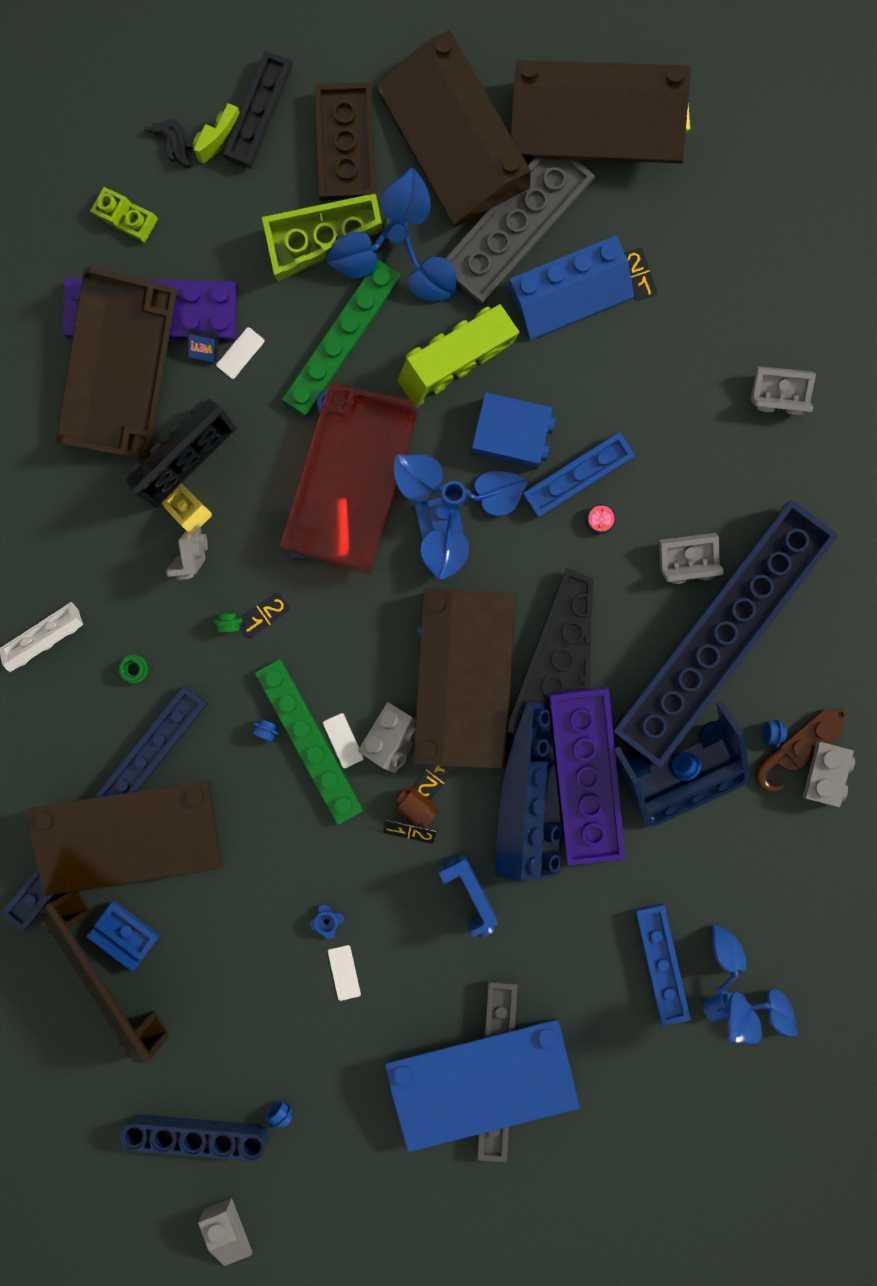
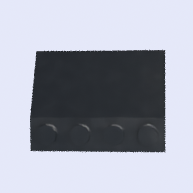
M209 398L205 402L201 401L196 404L191 410L192 415L184 423L182 421L177 423L171 429V435L164 442L160 441L155 444L149 452L150 456L143 463L141 461L136 463L129 471L130 475L126 478V481L131 490L155 508L237 430L225 411Z

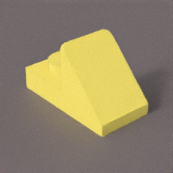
M182 483L161 503L188 533L196 526L201 527L212 516V513Z

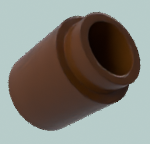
M404 787L394 799L397 803L395 810L413 825H419L423 829L430 824L438 812L433 807L434 803L414 787H411L409 790Z

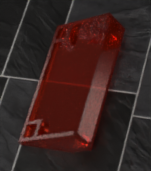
M330 382L282 538L281 548L341 568L370 575L397 485L394 475L395 456L398 454L406 455L418 414L412 401Z

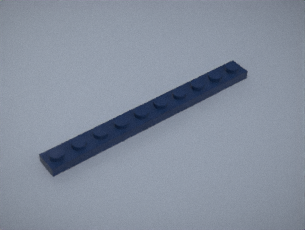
M183 686L94 798L139 791L208 703L189 687ZM38 867L0 913L1 916L22 933L29 928L39 915V912L54 896H44Z

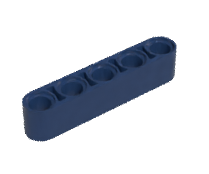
M144 1114L132 1117L120 1135L121 1144L130 1151L240 1161H256L260 1159L269 1140L267 1130L258 1124ZM131 1128L141 1130L143 1137L134 1136ZM160 1131H168L172 1135V1139H164ZM197 1133L202 1141H192L189 1134ZM218 1136H227L231 1144H222ZM255 1138L260 1142L261 1146L252 1147L248 1144L247 1139Z

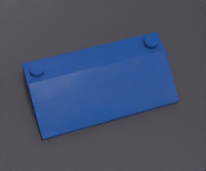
M558 1019L529 1025L527 1028L421 1055L415 1054L388 1061L385 1064L408 1152L580 1109Z

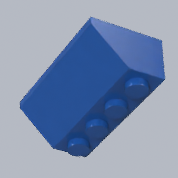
M617 235L510 278L508 287L510 296L530 341L635 297L628 260Z

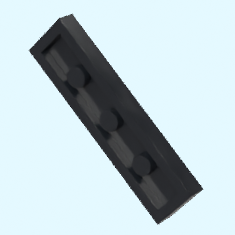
M265 50L223 153L225 159L252 169L293 67L292 60Z

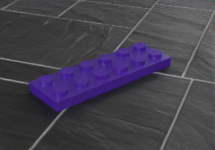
M65 278L63 335L66 338H73L82 278ZM146 280L177 288L169 340H188V332L190 328L218 333L219 340L236 341V281Z
M599 687L549 693L566 863L568 866L626 859L609 688Z

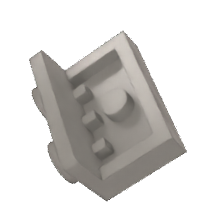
M757 366L750 400L755 406H758V410L764 412H774L775 408L786 409V413L793 415H803L804 411L812 412L813 405L810 401L816 373Z
M200 526L194 527L189 533L185 531L178 540L181 556L176 557L166 570L167 577L176 576L178 580L192 578L204 563L208 542L206 534H201Z
M716 533L659 540L660 572L667 582L681 584L686 582L687 579L695 578L711 580L715 576L724 574L723 567L719 562V536Z
M387 702L358 749V752L380 767L396 773L406 762L407 755L415 744L416 719Z
M816 741L802 798L840 807L841 802L845 801L848 793V786L846 785L848 774L852 773L855 765L854 750Z

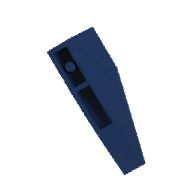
M527 703L516 731L502 786L498 815L495 875L517 881L559 876L563 832L550 703Z

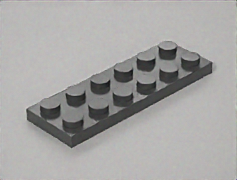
M535 158L528 165L531 170L530 189L489 209L445 258L455 269L456 284L479 304L483 305L593 182L595 175L578 160Z

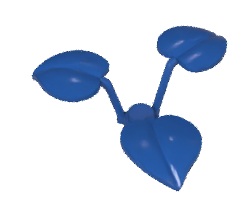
M410 168L405 174L390 183L381 196V208L386 215L385 229L380 231V236L376 243L371 246V239L364 232L348 233L333 244L327 254L326 261L330 266L346 276L353 278L365 277L372 273L377 266L378 259L374 251L380 247L384 238L394 243L403 241L412 264L416 269L408 277L411 291L417 297L426 301H443L453 297L456 293V272L453 265L442 257H429L423 261L421 266L416 259L409 241L408 223L413 225L421 224L430 213L431 202L424 181L415 169Z
M398 454L395 456V480L400 492L407 499L421 503L429 498L431 492L434 494L442 493V503L445 508L449 509L446 533L441 530H434L428 533L421 543V557L425 565L440 580L456 574L463 567L469 555V543L466 536L460 533L451 534L454 510H458L464 505L465 497L476 502L482 500V508L486 513L502 517L510 514L517 507L527 485V480L517 474L505 471H490L482 474L475 481V491L479 496L470 493L469 489L465 490L463 484L458 481H450L444 486L436 488L443 480L442 467L437 460L421 454Z
M718 925L709 926L712 930V946L716 960L726 972L731 973V977L721 987L716 988L717 995L703 1001V1011L706 1017L711 1022H717L728 1017L729 1043L755 1045L761 1041V1023L759 1017L753 1011L758 1009L768 1010L769 1022L779 1034L785 1037L797 1036L798 1031L793 1008L781 991L776 989L770 990L766 996L768 1003L752 1005L747 1002L741 993L726 992L728 987L738 978V972L746 970V956L740 942L731 932Z

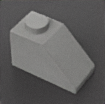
M229 1198L204 1208L198 1224L208 1251L224 1266L251 1256L253 1252L233 1199Z

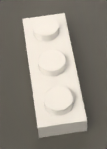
M70 602L0 648L2 665L11 672L25 665L31 658L42 651L50 649L65 636L76 632L83 625L78 608Z

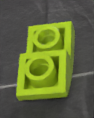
M227 103L224 112L221 111L216 118L215 128L205 124L202 132L196 134L193 150L199 162L206 163L227 145L240 114L238 107Z
M103 187L90 210L93 215L143 243L147 240L158 220L154 213L131 203L125 196Z

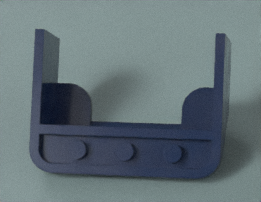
M722 700L716 702L719 719L710 721L703 726L699 734L700 742L670 755L661 768L655 767L652 764L649 765L644 757L626 759L620 747L614 748L621 775L645 825L657 826L742 787L749 780L750 771L744 733ZM680 753H693L701 761L699 774L690 781H681L673 773L672 762Z

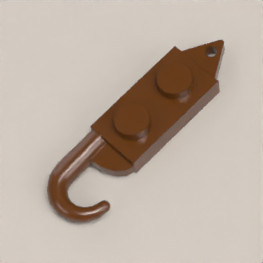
M847 709L827 712L820 710L788 737L784 743H781L757 767L756 778L760 787L772 793L784 789V783L779 785L769 784L766 779L767 772L776 764L791 771L801 769L812 759L816 741L830 744L843 733L841 728Z

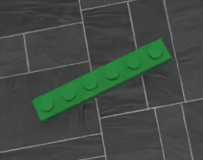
M378 259L376 268L362 281L283 397L284 403L305 417H308L317 404L320 394L330 385L402 279L400 273Z
M282 659L255 672L336 823L339 825L364 811Z

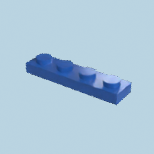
M621 432L530 488L523 493V496L536 517L540 518L633 459L635 454Z
M661 903L634 909L660 1024L663 1027L690 1021L691 1018L665 905Z

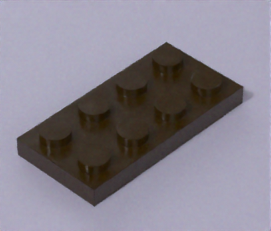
M371 82L315 84L320 201L346 200L375 194L376 175Z

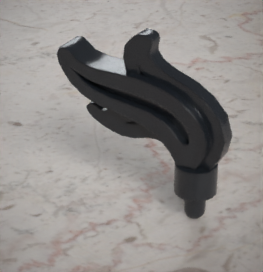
M168 119L162 123H152V126L145 127V132H153L154 135H163L167 138L166 151L171 161H174L173 154L175 153L180 165L185 168H191L190 162L186 158V148H193L195 138L190 139L183 126L177 120Z

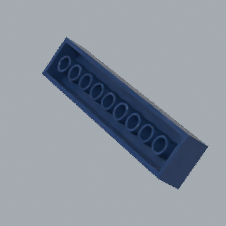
M792 499L784 504L615 723L613 734L652 765L661 768L832 545L838 534Z

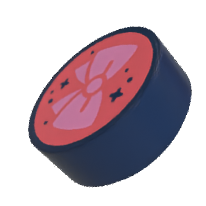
M605 504L595 505L586 516L588 528L597 534H604L610 531L616 522L615 512Z

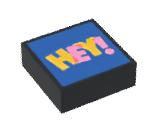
M190 328L188 332L187 358L215 364L218 360L219 334Z

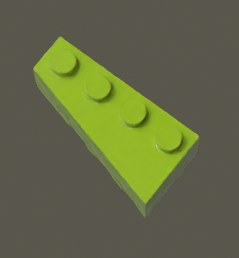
M376 193L262 217L273 272L278 282L326 259L333 244L342 236L359 231L371 237L382 230Z
M501 304L492 309L490 307L482 309L472 321L467 322V320L458 323L452 329L453 332L446 336L443 333L439 334L429 342V346L422 350L420 347H417L406 355V361L397 382L415 408L424 403L425 396L431 391L435 395L446 388L445 386L454 379L453 376L457 375L461 379L475 368L477 360L480 364H483L513 344L520 332Z

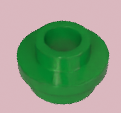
M236 612L218 613V618L213 619V625H216L217 632L240 630V623H242V617L236 616Z
M129 655L119 665V674L128 683H140L148 675V664L141 656ZM133 664H137L139 667V672L135 675L130 672V667Z

